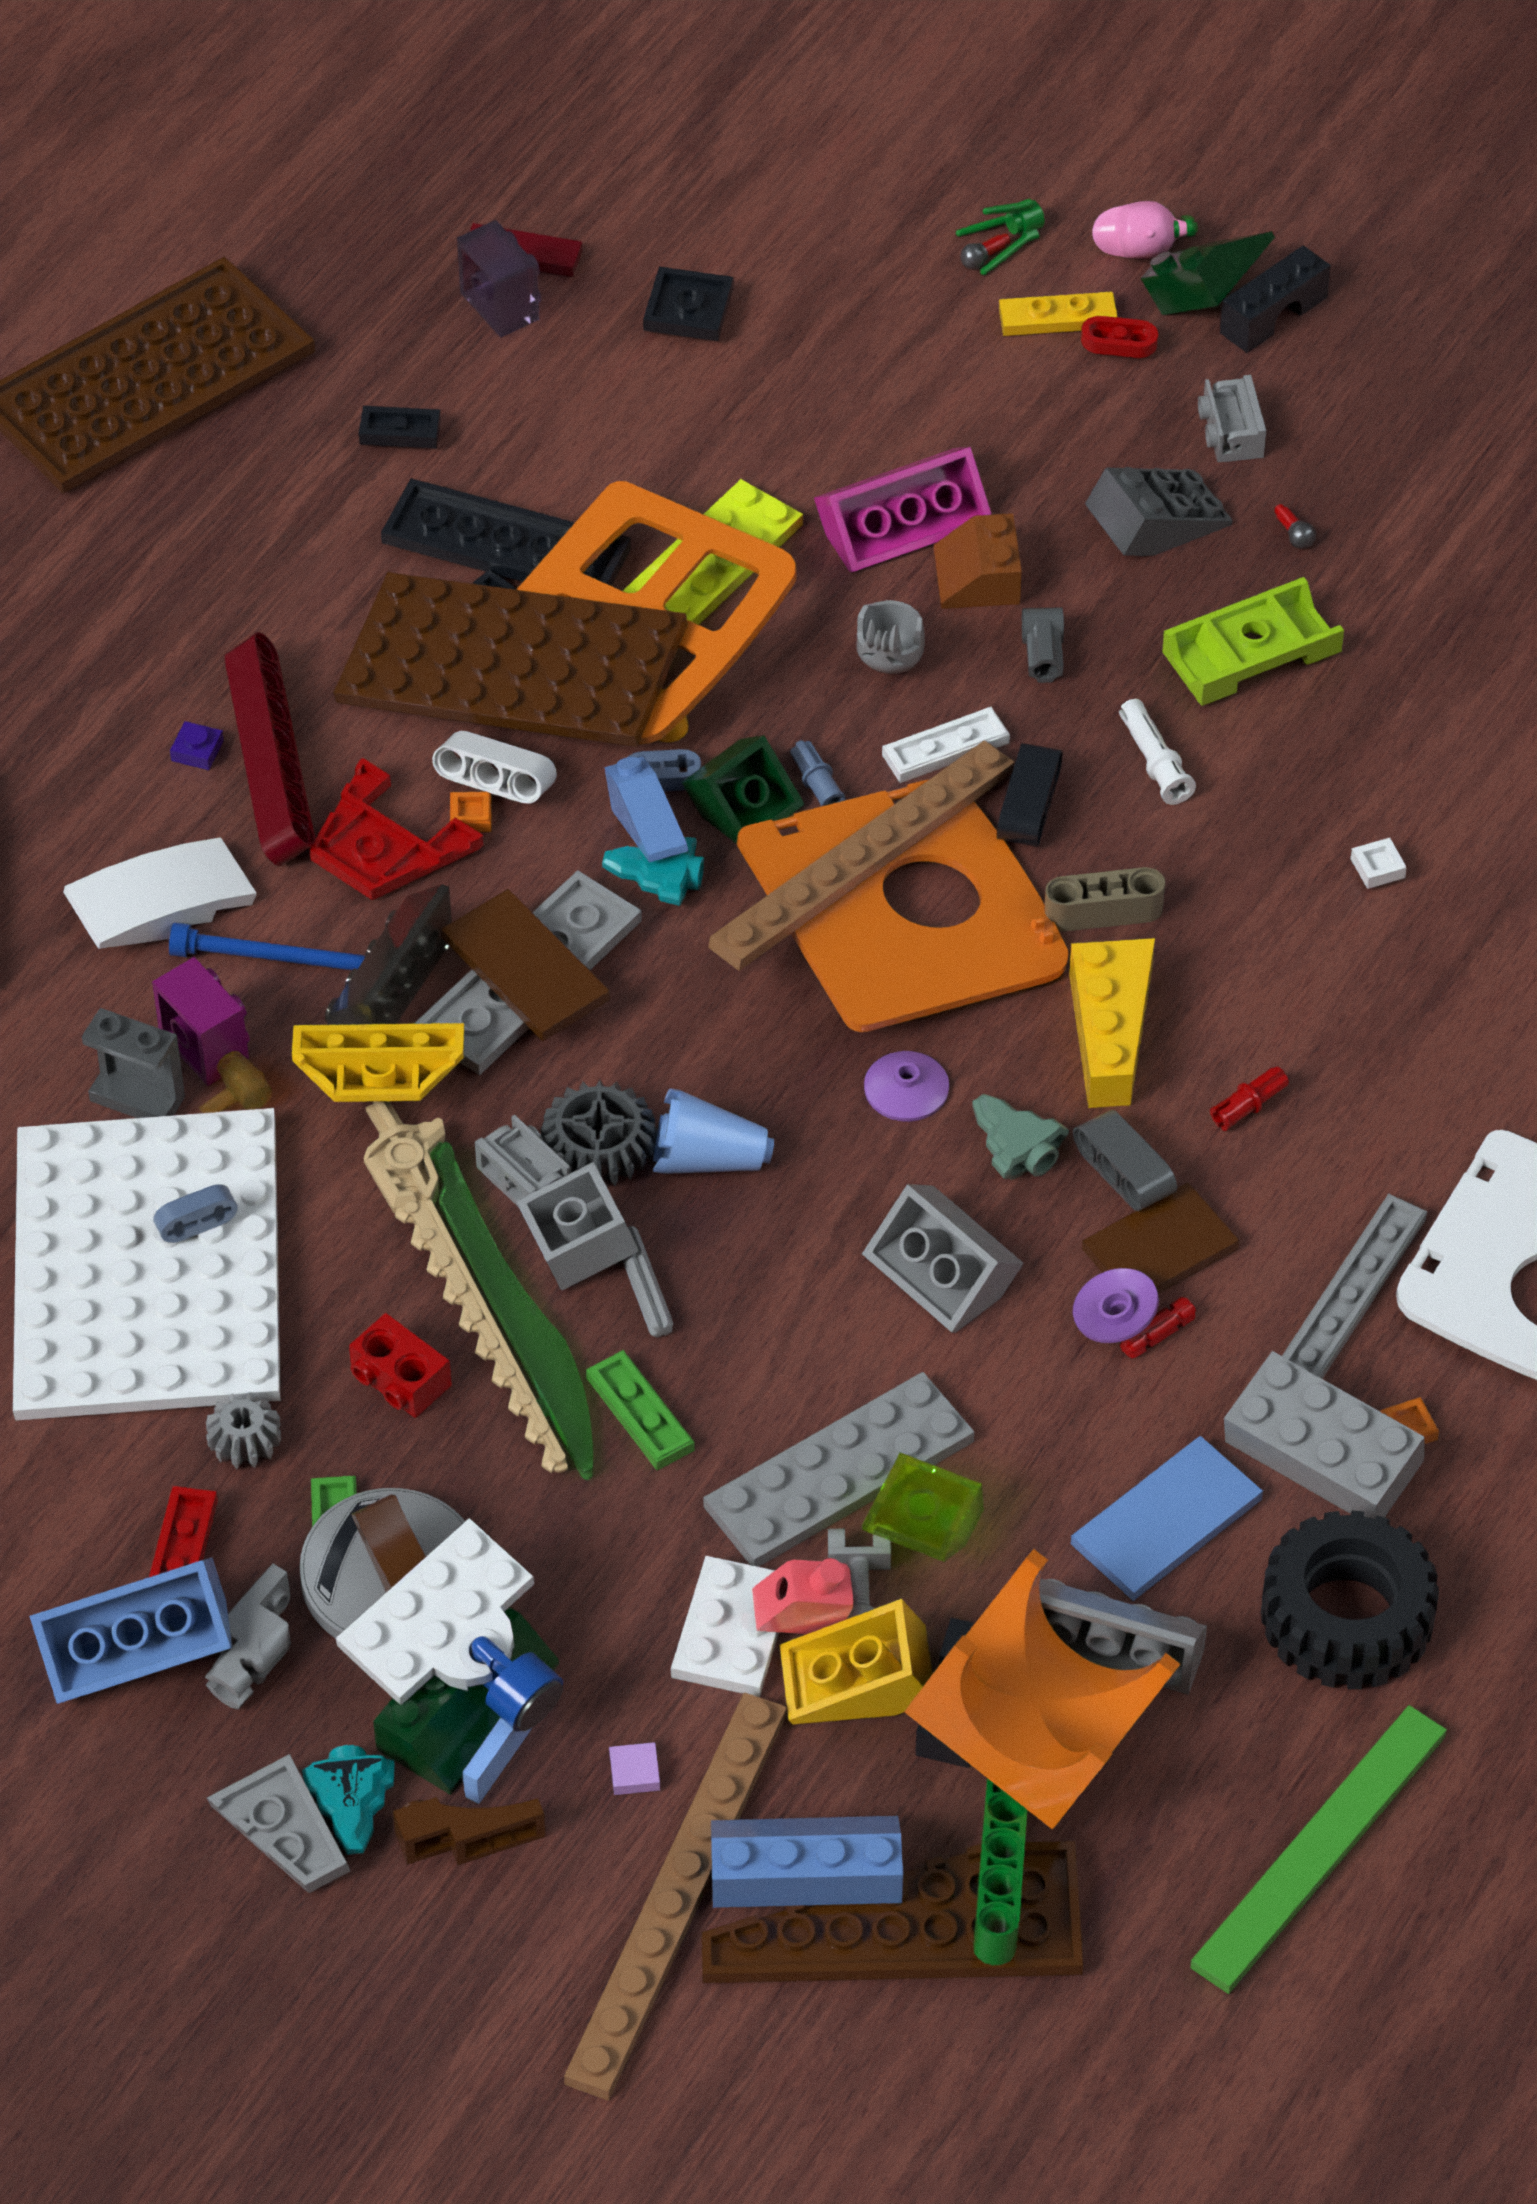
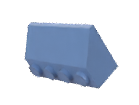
M212 1557L29 1616L57 1704L232 1648L227 1603Z
M898 1816L711 1820L713 1908L902 1903L903 1865L901 1830Z

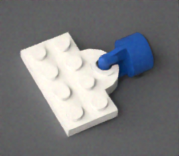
M470 1518L336 1638L337 1646L400 1705L434 1675L447 1685L466 1691L470 1686L483 1684L489 1690L486 1696V1704L513 1730L526 1731L536 1726L551 1712L563 1692V1679L535 1653L528 1652L513 1662L510 1660L514 1648V1639L510 1620L504 1611L534 1585V1579L526 1569Z

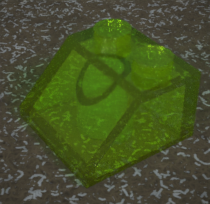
M900 1452L862 1524V1530L945 1562L966 1546L984 1511L982 1484Z

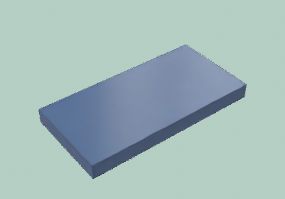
M1199 1436L1071 1536V1545L1134 1601L1259 1503L1263 1497V1490L1203 1437Z

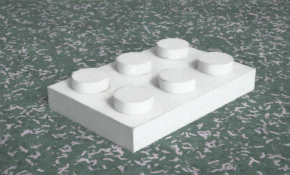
M705 1556L671 1666V1678L738 1693L745 1692L760 1697L779 1632L757 1631L752 1589L775 1570Z

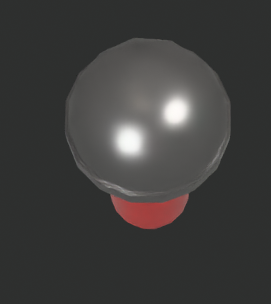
M1003 233L981 244L970 243L965 245L960 255L962 264L972 270L981 268L989 256L1004 249L1010 243V237L1008 234Z
M1283 504L1277 505L1274 512L1277 519L1288 530L1291 544L1299 549L1312 546L1316 538L1314 527L1309 523L1300 521Z

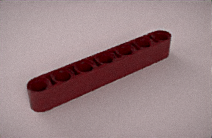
M256 632L227 652L224 659L259 842L265 856L274 865L280 867L313 846L315 835L279 656L271 640L263 633Z

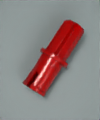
M1276 1066L1270 1068L1249 1084L1240 1083L1237 1086V1091L1210 1109V1115L1214 1123L1218 1127L1221 1126L1223 1131H1227L1250 1113L1260 1112L1262 1110V1103L1287 1087L1289 1079L1283 1069Z

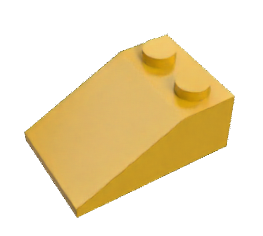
M902 1599L780 1644L788 1719L792 1724L885 1717L904 1713L932 1676L926 1625Z

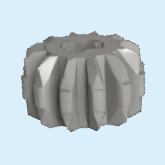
M250 1392L244 1400H238L232 1393L229 1404L216 1401L214 1414L207 1415L206 1429L208 1434L206 1439L208 1447H210L211 1451L216 1452V1457L220 1463L231 1459L232 1465L237 1470L243 1461H249L255 1468L258 1463V1457L271 1460L273 1447L279 1446L281 1441L279 1429L281 1423L279 1414H277L276 1410H271V1404L267 1398L255 1402V1397Z

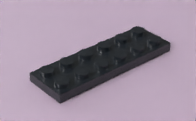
M410 478L381 531V542L485 572L490 569L497 575L524 582L575 522ZM620 535L583 574L612 586L631 550V537Z

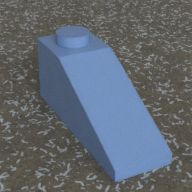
M643 756L639 758L627 757L619 760L617 764L604 767L611 809L646 859L652 862L687 852L686 840L658 777Z

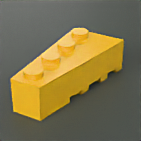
M1155 938L1071 944L1069 977L1088 1108L1131 1105L1152 975Z

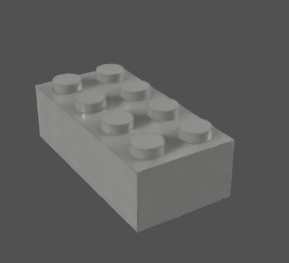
M1274 1351L1270 1353L1224 1417L1226 1443L1351 1514V1510L1365 1512L1364 1517L1376 1519L1377 1515L1381 1517L1386 1516L1424 1462V1436Z

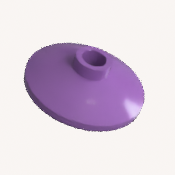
M899 1051L887 1054L871 1065L865 1076L864 1091L869 1104L879 1114L897 1121H918L935 1114L944 1105L949 1093V1080L944 1068L933 1058L918 1052Z
M1120 1268L1103 1272L1088 1281L1076 1296L1073 1305L1074 1321L1080 1332L1093 1341L1117 1343L1128 1340L1142 1332L1155 1317L1159 1305L1158 1292L1153 1281L1140 1271Z

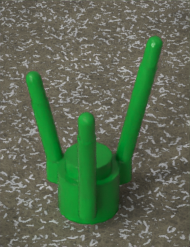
M1030 198L1018 203L986 207L982 211L984 215L1007 214L958 229L956 235L961 237L1006 224L1010 233L1022 236L980 270L981 275H986L1025 244L1039 238L1037 230L1043 228L1045 224L1044 213L1040 205Z

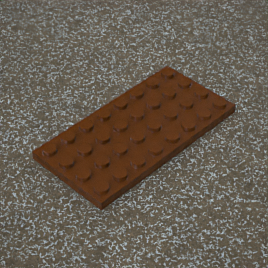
M224 256L1 379L0 432L64 494L316 352L315 340Z
M387 572L333 694L336 703L638 747L687 628L688 621L686 614Z

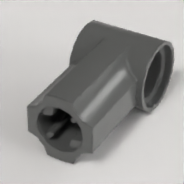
M1022 608V643L1026 644L1028 675L1035 678L1038 683L1053 682L1055 678L1063 676V608Z

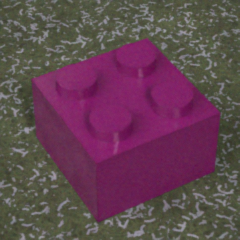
M193 957L152 981L158 1028L177 1035L180 1057L207 1086L249 1062L247 1043L250 1041V1037L245 1028L244 1017L247 1015L246 1008L236 994L229 995L222 987L221 981L213 969H205Z

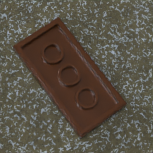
M506 889L441 929L442 939L542 1041H545L610 1001V991L509 889Z

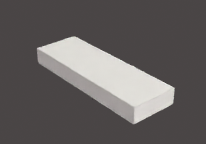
M989 707L882 746V756L898 781L903 783L949 766L984 740L995 748L1009 744L1010 734L993 708Z

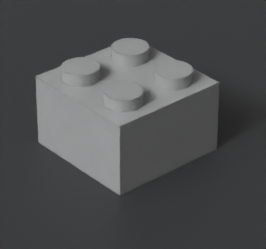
M594 1162L516 1201L561 1291L639 1252Z

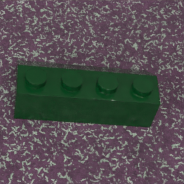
M511 1607L507 1608L504 1613L510 1620L514 1639V1648L510 1660L513 1662L521 1655L533 1652L554 1671L559 1665V1659L521 1613ZM434 1675L402 1705L392 1698L374 1719L376 1750L451 1795L463 1781L464 1769L501 1717L486 1704V1696L489 1690L483 1684L470 1686L466 1691L451 1687Z

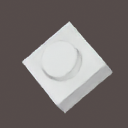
M1390 838L1352 848L1351 861L1367 889L1405 878L1407 867Z

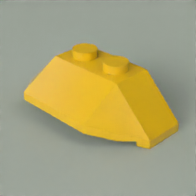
M464 1023L293 1026L292 1061L334 1102L421 1101L464 1058Z

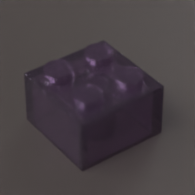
M494 220L457 237L460 293L499 337L502 338L540 320L539 302H541V294L538 289L537 276L540 274V268L535 257L532 254H527L519 246L515 235L511 231L507 232L497 220Z

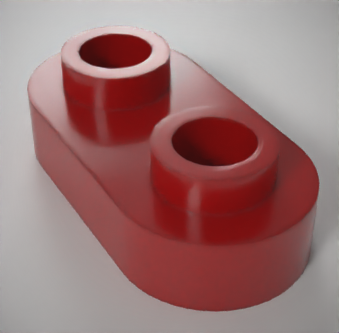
M1093 316L1088 318L1082 325L1081 343L1086 350L1095 354L1144 358L1156 351L1158 330L1152 323L1145 320Z

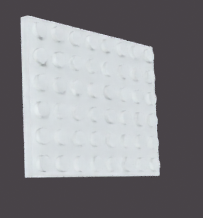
M274 1108L18 1127L13 1413L15 1421L215 1406L216 1401L229 1404L232 1393L238 1400H244L251 1392L255 1397V1402L265 1398L268 1401H281L276 1117ZM223 1184L229 1188L238 1205L237 1213L229 1222L176 1243L163 1241L153 1222L154 1214L161 1206L212 1185Z

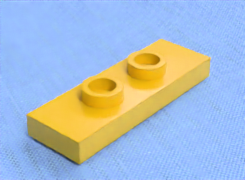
M1113 292L999 299V314L1003 336L1081 331L1083 323L1090 317H1117Z

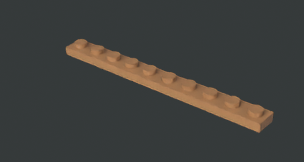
M982 741L711 935L708 948L738 971L742 970L1010 776L1015 762L987 741Z
M745 1692L743 1693L564 2075L566 2086L608 2101L610 2100L712 1879L711 1820H739L787 1717L786 1706Z

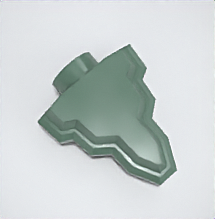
M984 1093L972 1101L977 1123L988 1134L986 1147L993 1154L992 1166L1004 1179L1009 1178L1013 1180L1022 1176L1027 1171L1033 1176L1038 1177L1053 1167L1059 1156L1057 1149L1068 1136L1069 1129L1054 1118L1043 1119L1031 1110L1017 1111L1005 1100Z

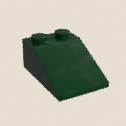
M1272 231L1219 240L1172 253L1166 251L1151 260V267L1140 279L1162 315L1218 306L1273 241L1275 236Z

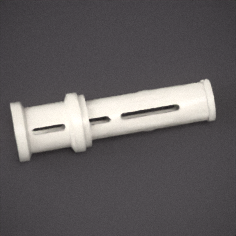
M1140 699L1126 701L1122 704L1121 708L1123 710H1119V715L1130 730L1139 749L1144 754L1147 761V774L1159 784L1161 798L1170 805L1186 801L1195 792L1196 783L1190 775L1185 774L1181 767L1182 759L1180 755L1167 747L1156 725L1148 715L1143 702Z

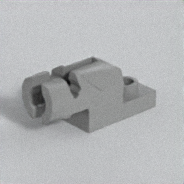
M272 1564L228 1613L232 1648L221 1651L214 1666L205 1676L209 1680L206 1686L211 1693L227 1706L237 1710L253 1694L250 1685L253 1682L257 1685L263 1683L268 1673L290 1648L289 1625L279 1617L290 1601L288 1575L285 1570L275 1564Z

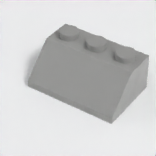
M907 1184L862 1253L952 1333L958 1332L998 1301L1024 1264L932 1185Z

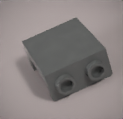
M100 1008L82 1035L83 1045L97 1050L100 1068L98 1077L88 1091L90 1101L135 1118L174 1116L185 1098L177 1035Z

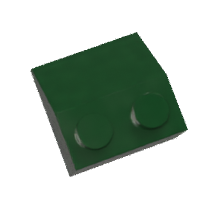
M765 735L739 739L681 782L702 818L735 844H737L738 833L743 827L771 819L775 821L787 818L804 805L803 800Z

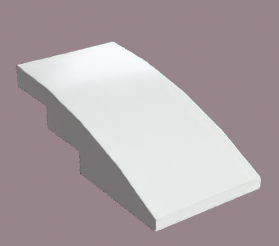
M221 837L180 844L137 856L68 884L63 891L98 949L170 939V932L174 922L191 925L212 922L216 910L253 905L257 894Z

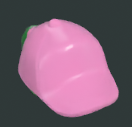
M1141 201L1103 212L1095 221L1092 234L1098 248L1107 254L1131 259H1153L1160 253L1168 251L1179 237L1191 238L1195 236L1198 231V223L1190 215H1182L1181 219L1178 220L1172 212L1158 202Z

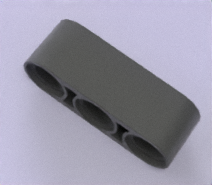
M1109 1110L1073 1129L1075 1144L1084 1159L1135 1211H1140L1177 1192V1182L1169 1165L1115 1110Z

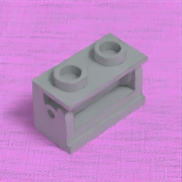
M1244 375L1241 379L1219 381L1212 385L1213 390L1211 389L1209 379L1205 380L1204 396L1198 397V412L1200 419H1206L1207 421L1205 426L1206 443L1208 448L1214 447L1217 462L1264 458L1266 428L1251 375Z
M513 1115L511 1117L512 1129L505 1125L484 1139L481 1137L475 1141L477 1168L517 1205V1200L567 1176L572 1171L571 1165L569 1166L563 1160L564 1154L561 1152L555 1153L543 1142L542 1136L532 1125L526 1126L516 1115Z

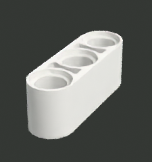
M468 731L455 732L433 755V766L440 776L520 803L529 804L535 802L555 782L557 777L554 763L549 758ZM454 752H456V753L460 756L461 759H459V758L454 754ZM491 763L498 768V771L492 767ZM528 775L532 776L536 783L533 782Z

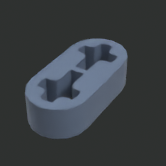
M684 749L640 751L628 756L637 758L643 756L656 773L663 791L686 790L681 782L701 768L699 756L695 752ZM686 767L687 772H679V768Z
M216 1184L161 1206L154 1214L153 1222L163 1241L176 1243L229 1222L237 1213L238 1205L227 1186Z

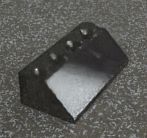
M440 884L409 895L398 910L394 909L391 911L386 920L385 929L378 940L373 939L366 950L365 959L359 968H354L349 973L345 989L338 999L333 998L330 1001L325 1012V1021L328 1022V1025L398 1023L449 946L442 939L441 929L452 923L449 886Z

